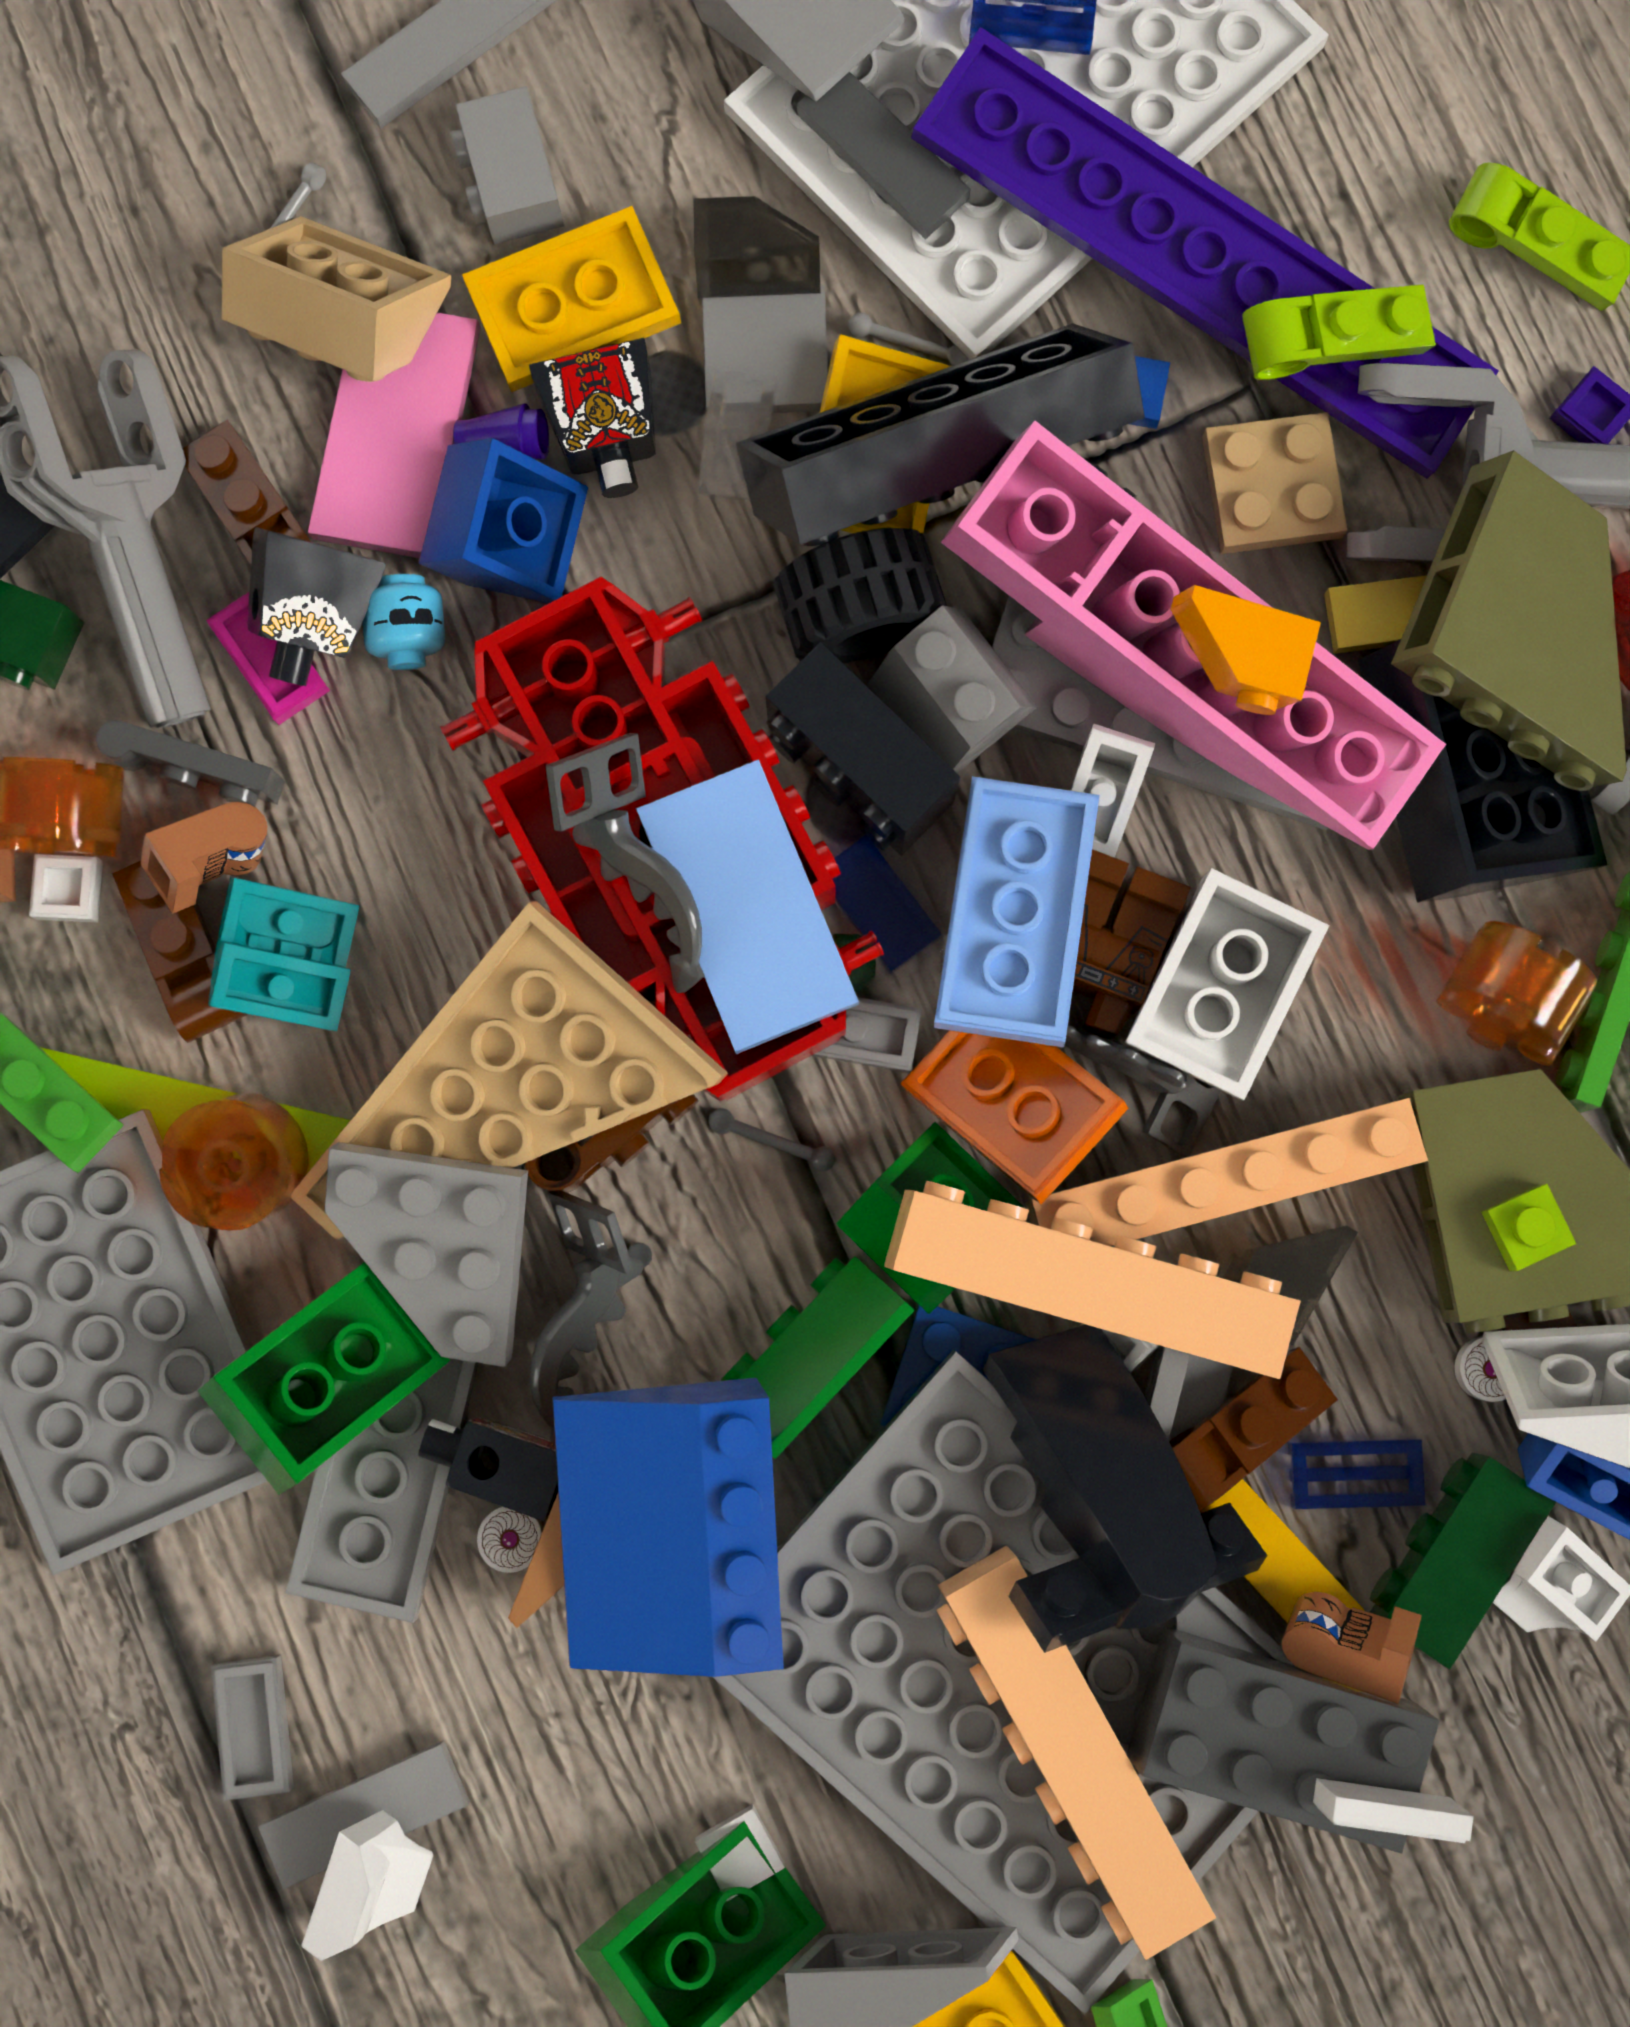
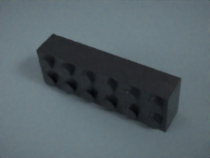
M1072 323L737 442L736 447L753 514L800 545L819 546L837 539L841 529L858 523L864 525L883 523L896 517L898 508L917 501L924 504L940 502L952 497L955 494L954 488L972 481L984 483L1013 442L1034 421H1037L1067 446L1083 440L1103 441L1114 438L1123 432L1122 426L1145 418L1133 343Z

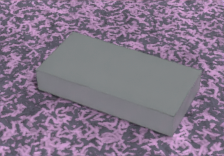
M281 1655L221 1662L212 1665L211 1674L223 1801L290 1792L294 1788Z

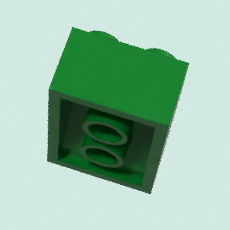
M364 1262L213 1376L197 1391L277 1494L280 1495L297 1485L451 1360L439 1355Z
M744 1821L702 1853L698 1851L626 1904L574 1951L627 2027H720L827 1925L786 1867L775 1873ZM748 1837L774 1875L750 1889L746 1887H729L720 1890L710 1869L742 1840ZM735 1894L738 1895V1896L734 1897L733 1899H731V1900H729V1901H726V1900H727L728 1898H730L731 1896H733V1895H735Z

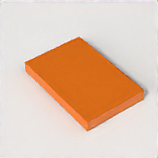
M951 1030L945 1034L900 1083L909 1095L1040 1205L1129 1109L1121 1097L1056 1046Z

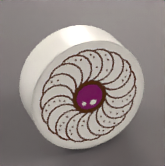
M1483 1336L1471 1339L1461 1347L1455 1359V1376L1460 1387L1468 1395L1478 1400L1489 1402L1506 1400L1483 1345Z
M505 1507L494 1510L483 1520L478 1530L477 1545L481 1557L490 1567L500 1572L513 1573L527 1568L544 1529L541 1520Z

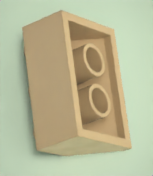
M302 216L222 248V320L246 329L247 333L256 339L273 340L297 350L299 356L305 359L324 361L344 369L350 377L360 381H379L385 375L411 363L451 287V275Z

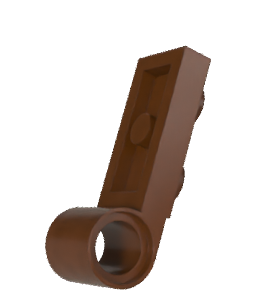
M228 419L182 448L186 458V469L250 565L255 527L311 542Z
M141 860L112 873L166 1010L181 1037L189 1043L247 1016L246 1013L208 1005L216 947L197 900L195 905L172 914L142 868Z
M692 1094L599 1132L583 1145L579 1142L567 1145L566 1147L572 1151L574 1156V1167L571 1173L562 1180L550 1181L545 1177L541 1167L544 1155L525 1163L528 1176L537 1186L548 1191H564L566 1193L574 1191L602 1167L607 1168L613 1161H616L621 1168L627 1165L650 1144V1141L645 1137V1134L663 1118L669 1125L674 1124L689 1112L699 1100Z
M1300 1346L1287 1351L1280 1379L1259 1374L1200 1423L1169 1441L1189 1483L1199 1511L1223 1496L1338 1400Z

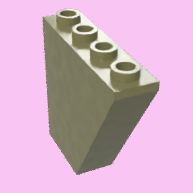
M1513 450L1471 466L1391 664L1413 678L1412 682L1419 690L1430 695L1440 696L1461 710L1460 714L1464 720L1475 726L1489 729L1507 741L1508 748L1513 753L1537 761L1555 773L1554 778L1558 783L1579 791H1587L1595 786L1623 782L1627 771L1608 522L1604 515Z
M1541 1069L1414 1090L1398 1096V1101L1410 1098L1428 1158L1426 1162L1412 1165L1443 1323L1464 1322L1466 1333H1477L1505 1328L1503 1315L1527 1311L1529 1322H1540L1568 1317L1567 1304L1591 1300L1593 1311L1630 1306V1169ZM1548 1184L1577 1244L1519 1271H1509L1481 1211L1533 1187Z

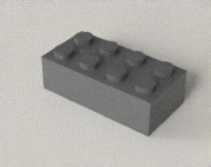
M1164 1626L1127 1757L1143 1777L1402 1854L1407 1835L1334 1825L1313 1803L1316 1778L1419 1793L1440 1720L1413 1701L1400 1698L1399 1704L1311 1674L1294 1665Z

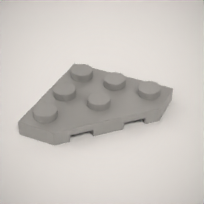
M341 1142L330 1147L325 1213L439 1355L446 1358L505 1367L509 1363L513 1353L528 1170Z

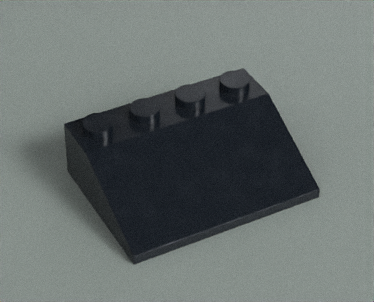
M1401 639L1358 660L1361 676L1365 681L1446 744L1396 816L1417 903L1463 897L1588 871L1608 865L1589 790L1579 791L1561 785L1555 780V773L1535 760L1513 753L1508 748L1507 741L1487 728L1475 726L1464 720L1460 714L1461 710L1440 696L1427 694L1415 687L1412 682L1413 678L1391 664Z

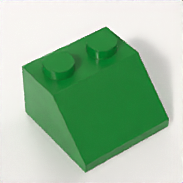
M936 1122L862 1194L836 1223L860 1249L928 1314L956 1288L884 1267L905 1189L923 1193L926 1181H931L965 1191L962 1204L987 1211L990 1199L1025 1208Z

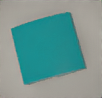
M230 876L217 940L208 1005L337 1032L351 969L346 968L360 906Z

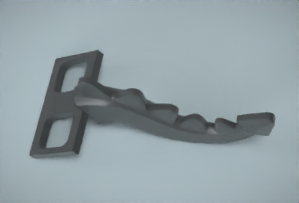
M628 733L546 765L554 830L562 832L574 827L572 832L574 841L581 846L596 849L601 854V876L606 881L615 880L623 875L627 877L632 895L636 901L643 902L653 893L655 894L653 907L655 916L661 920L673 918L676 925L667 931L668 939L680 948V953L669 956L674 989L677 993L690 990L705 976L699 965L702 948V926L699 911L691 890L680 872L665 857L635 837L629 823L628 811L615 810L646 797L638 733ZM627 749L632 782L628 789L613 795L611 792L608 761L612 755ZM581 768L585 791L584 805L577 810L565 814L560 787L561 778L565 773Z
M1068 1025L1064 1046L1130 1076L1149 1091L1161 1092L1142 1132L1186 1158L1190 1157L1221 1090L1209 1084L1203 1086L1193 1080L1189 1074L1147 1054ZM1174 1101H1178L1189 1108L1192 1114L1190 1123L1178 1143L1165 1137L1161 1132L1162 1122Z
M549 1191L547 1193L567 1249L588 1258L574 1265L577 1279L575 1291L546 1324L536 1341L530 1363L532 1399L541 1417L551 1427L550 1441L555 1443L552 1397L574 1395L572 1388L558 1386L560 1380L575 1376L580 1368L569 1352L571 1349L590 1353L597 1347L595 1325L598 1322L618 1321L624 1317L626 1310L616 1294L617 1289L639 1276L643 1270V1263L628 1254L615 1212L564 1191ZM565 1208L569 1209L575 1216L582 1239L574 1234ZM598 1222L604 1224L607 1228L614 1247L607 1248Z

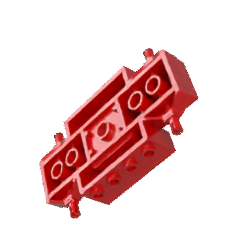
M599 577L475 641L477 701L471 703L474 710L444 726H440V729L452 751L485 733L488 735L494 733L498 738L527 756V758L483 780L492 799L481 804L498 838L500 839L511 834L521 855L511 860V863L529 895L540 889L551 910L549 912L648 1002L656 999V1009L728 1072L719 1084L703 1090L718 1101L724 1099L727 1101L840 1041V1037L846 1035V1010L736 1054L705 977L686 992L677 993L675 991L669 956L680 953V948L668 939L667 931L676 925L673 918L661 920L655 916L653 911L655 894L653 893L643 902L636 901L632 895L627 877L623 875L615 880L606 881L601 876V854L596 849L577 844L572 836L574 827L562 832L554 830L546 765L628 733H638L646 797L615 810L628 811L631 830L635 837L641 841L644 827L636 808L759 759L821 911L835 904L836 885L832 879L841 875V872L826 843L822 840L813 845L802 823L809 820L810 815L794 785L792 784L783 789L771 767L779 764L780 761L767 734L763 729L752 733L741 712L750 708L735 676L731 673L722 678L715 663L711 661L665 685L664 643L669 641V637L698 622H702V618L693 600L688 597L681 603L657 615L654 608L647 611L614 584L603 577ZM627 749L612 755L608 761L611 792L613 795L628 789L632 782ZM578 768L565 773L560 781L565 814L581 808L585 802L582 770ZM872 930L839 949L837 947L848 976L851 975L852 970L884 955V951L880 943H877V937ZM871 946L870 948L858 953L859 951Z

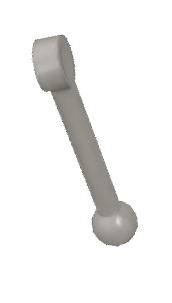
M309 163L304 167L301 174L302 183L271 228L292 220L312 190L317 191L323 186L326 180V171L323 167L315 163Z
M858 312L854 314L848 323L850 332L856 337H864L869 334L944 359L949 366L969 360L956 345L948 348L873 323L865 313Z

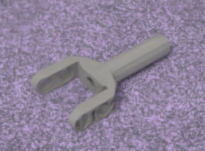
M137 349L110 351L103 358L96 389L122 467L81 471L71 476L38 375L21 358L13 355L0 356V378L3 370H5L11 378L13 388L12 398L9 403L4 398L0 386V472L7 492L42 521L86 537L149 728H164L206 715L205 712L211 710L150 527L154 511L175 493L186 463L180 439L152 359L145 352ZM124 362L129 366L133 376V388L129 395L123 390L119 377L120 369ZM144 423L149 427L154 441L150 456L144 452L140 443V430ZM25 434L33 443L35 457L32 467L27 464L22 453V440Z
M1390 363L1367 364L1359 367L1358 394L1369 396L1377 403L1475 408L1474 419L1468 420L1463 486L1471 466L1514 450L1591 507L1630 509V445L1539 440L1526 425L1518 401L1491 369ZM1384 526L1378 530L1348 533L1346 559L1432 564L1446 529Z

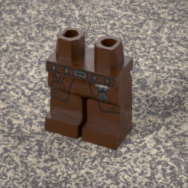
M1092 849L1073 991L1093 998L1083 1028L1114 1040L1130 1014H1134L1143 1005L1164 948L1191 887L1137 866L1128 879L1110 929L1104 926L1130 863Z

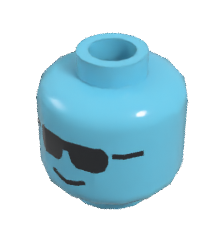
M394 574L382 576L378 588L371 594L368 610L362 622L366 651L376 657L387 659L388 668L392 670H412L425 667V656L437 653L445 644L441 593L437 589L425 585V578L421 575Z

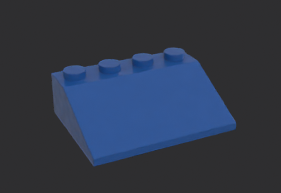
M757 1378L552 1397L570 1668L706 1677L784 1669L769 1396Z

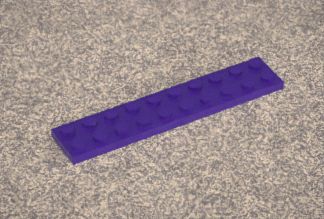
M982 27L978 29L913 128L911 139L1250 363L1251 359L1242 318L1243 312L1250 307L1280 298L1375 289ZM1432 326L1436 346L1424 354L1310 365L1298 373L1277 378L1276 380L1324 412H1328L1330 416L1428 479L1441 464L1475 408L1377 403L1369 396L1358 394L1359 367L1367 364L1390 363L1491 369L1495 375L1498 374L1499 370Z

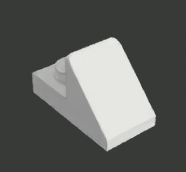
M1093 724L1082 750L1070 791L1100 795L1092 849L1115 858L1155 743L1097 724Z

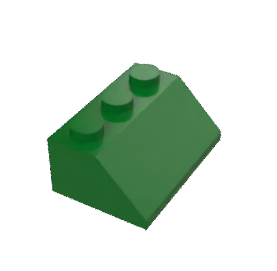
M856 1256L846 1266L836 1257L810 1284L818 1293L817 1297L802 1312L791 1304L765 1332L774 1341L757 1360L746 1352L721 1378V1381L757 1378L769 1396L772 1457L774 1459L782 1453L914 1312V1309Z

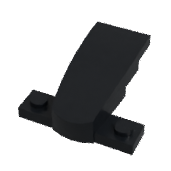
M1085 1324L989 1354L982 1371L1017 1420L1010 1438L1047 1488L1040 1506L1080 1557L1017 1580L1008 1596L1044 1653L1116 1626L1117 1629H1138L1162 1624L1180 1614L1199 1593L1259 1570L1268 1555L1231 1503L1200 1513L1189 1483L1163 1429L1139 1386L1102 1329Z

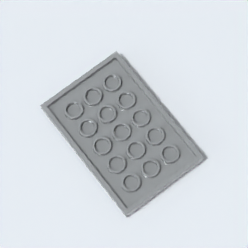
M143 1109L120 1119L119 1121L124 1126L79 1173L68 1168L50 1150L0 1171V1451L53 1576L267 1482V1479L197 1391L213 1376L251 1347L150 1110Z

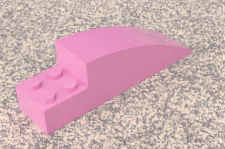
M1034 421L1013 442L941 541L943 545L1034 614L1037 618L1024 635L1070 669L1137 715L1232 775L1368 850L1374 849L1446 745L1317 642L1302 701L1276 709L1274 715H1263L1245 711L1236 706L1237 697L1216 692L1170 610L1173 597L1191 586L1197 585L1268 607L1271 606L1037 421Z

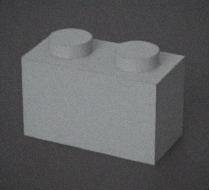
M527 86L455 104L461 129L450 131L460 168L463 169L471 166L473 168L477 185L466 187V192L475 224L488 223L494 245L564 227L558 197Z

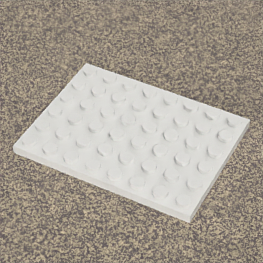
M891 0L902 11L905 22L850 72L912 132L914 126L976 32L982 27L1193 167L1322 50L1329 34L1294 0ZM763 65L724 99L725 113L969 360L990 353L1093 259L940 157L938 158L971 189L970 198L925 240L797 115V103L806 95Z

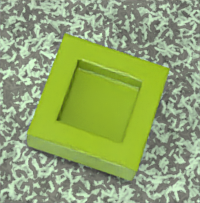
M1548 1184L1533 1187L1481 1211L1509 1271H1519L1577 1244Z

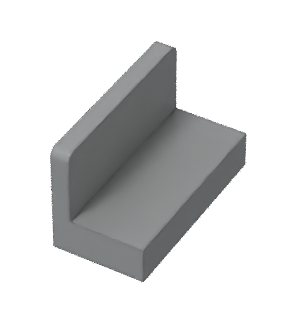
M1159 1346L1155 1350L1144 1397L1155 1414L1168 1441L1200 1423L1224 1403L1233 1366L1164 1346Z

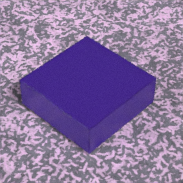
M1593 366L1549 419L1578 442L1609 444L1630 419V394Z

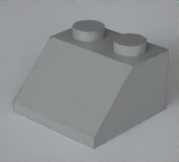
M944 605L940 606L891 649L866 685L956 773H959L1038 708L961 608Z

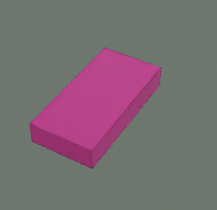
M247 592L206 621L273 720L280 725L328 693L330 689L312 664L306 686L269 677L277 641L258 636L248 630L249 592Z

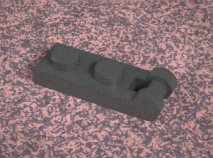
M112 720L106 722L100 727L96 735L98 749L126 771H137L147 764L161 768L160 778L186 788L196 789L198 780L219 786L218 795L232 802L248 803L255 807L257 800L261 799L278 805L286 782L271 767L123 721Z

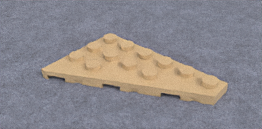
M537 901L528 902L330 1147L341 1142L513 1168L715 1086L725 1078L728 1072ZM328 1148L289 1197L337 1240L344 1237V1235L325 1213Z

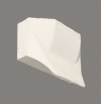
M1548 1516L1513 1573L1498 1593L1493 1604L1526 1632L1543 1628H1567L1583 1633L1596 1642L1630 1596V1585L1568 1527Z
M384 1810L340 1831L302 1947L317 1959L323 1961L351 1948L367 1932L414 1912L433 1858L432 1851L419 1846L405 1836L399 1822Z

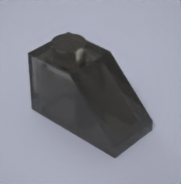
M756 196L693 198L694 257L698 298L821 293L820 243L818 235Z
M1347 1225L1333 1227L1246 1249L1242 1257L1233 1253L1223 1266L1218 1277L1240 1283L1244 1271L1282 1282L1279 1295L1301 1301L1289 1345H1294L1358 1232Z

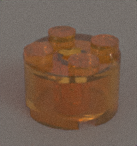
M3 757V760H0V850L15 851V853L55 855V852L77 853L78 856L116 857L117 845L121 844L124 767L96 762L95 769H84L85 765L76 764L75 760Z
M1485 922L1471 939L1436 1002L1445 1011L1469 1022L1471 1025L1466 1031L1467 1035L1486 1048L1501 1051L1504 1044H1508L1517 1048L1532 1061L1545 1066H1552L1590 1001L1598 981L1593 972L1581 960L1565 949H1562L1557 959L1539 949L1538 946L1543 939L1542 936L1505 922Z
M256 1093L235 1094L197 1105L175 1120L166 1132L162 1144L164 1149L162 1168L159 1169L160 1184L167 1200L184 1219L204 1228L210 1227L227 1231L242 1230L280 1212L292 1202L293 1199L290 1196L307 1174L309 1167L308 1148L299 1124L281 1105ZM233 1151H236L242 1160L238 1166L240 1170L237 1172L231 1171L227 1164L234 1157Z

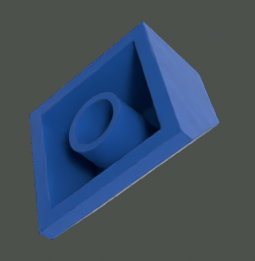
M494 438L448 445L419 564L467 586L551 603L562 597L588 486Z

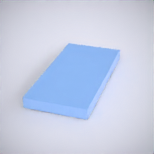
M759 759L636 808L652 849L665 857L680 872L691 890L699 911L702 926V948L699 965L705 975L704 977L736 1054L859 1005L854 988Z
M972 776L934 1028L1064 1047L1100 795Z

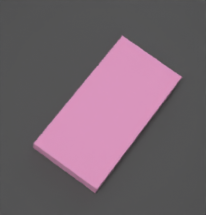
M437 313L411 363L385 375L379 381L366 382L356 380L350 377L346 370L342 369L308 534L312 540L420 558L447 447L454 444V424L457 420H462L481 329L477 319Z

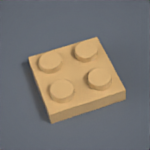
M1328 412L1205 429L1202 440L1221 554L1342 539L1348 530Z

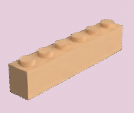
M1410 1098L1053 1193L1041 1205L1034 1199L1025 1202L1029 1210L1028 1214L1031 1224L1051 1229L1054 1217L1093 1228L1090 1241L1114 1246L1117 1235L1137 1240L1426 1162L1428 1158Z
M926 1181L923 1193L905 1189L884 1267L1273 1378H1281L1301 1302L1300 1300L1279 1295L1282 1282L1244 1271L1240 1283L1216 1277L1219 1264L1181 1253L1177 1265L1153 1259L1156 1246L1117 1235L1114 1247L1090 1241L1093 1228L1056 1217L1053 1219L1051 1229L1026 1222L1028 1209L990 1199L987 1211L962 1204L965 1191L931 1181Z
M1006 1545L938 1584L937 1586L947 1603L936 1609L954 1644L957 1646L968 1640L980 1663L969 1668V1671L988 1705L990 1706L996 1701L1001 1700L1009 1714L1012 1723L1001 1729L1021 1765L1026 1764L1032 1759L1035 1761L1045 1782L1034 1789L1054 1825L1067 1819L1078 1839L1076 1843L1067 1848L1086 1883L1090 1885L1100 1879L1111 1901L1100 1908L1118 1941L1123 1945L1133 1939L1141 1954L1147 1960L1216 1919V1916L1067 1646L1064 1645L1044 1653L1008 1597L1015 1582L1028 1576L1017 1556Z

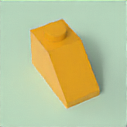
M1193 585L1173 597L1170 610L1216 692L1237 697L1236 706L1238 708L1263 715H1274L1276 709L1302 701L1321 622L1197 585Z

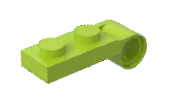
M1488 162L1477 167L1449 219L1451 231L1463 242L1482 249H1491L1498 245L1503 246L1600 311L1614 304L1630 274V245L1542 186H1537L1515 170L1499 163Z
M1424 284L1280 298L1252 306L1242 314L1254 378L1258 380L1286 377L1298 373L1310 365L1424 354L1436 346Z

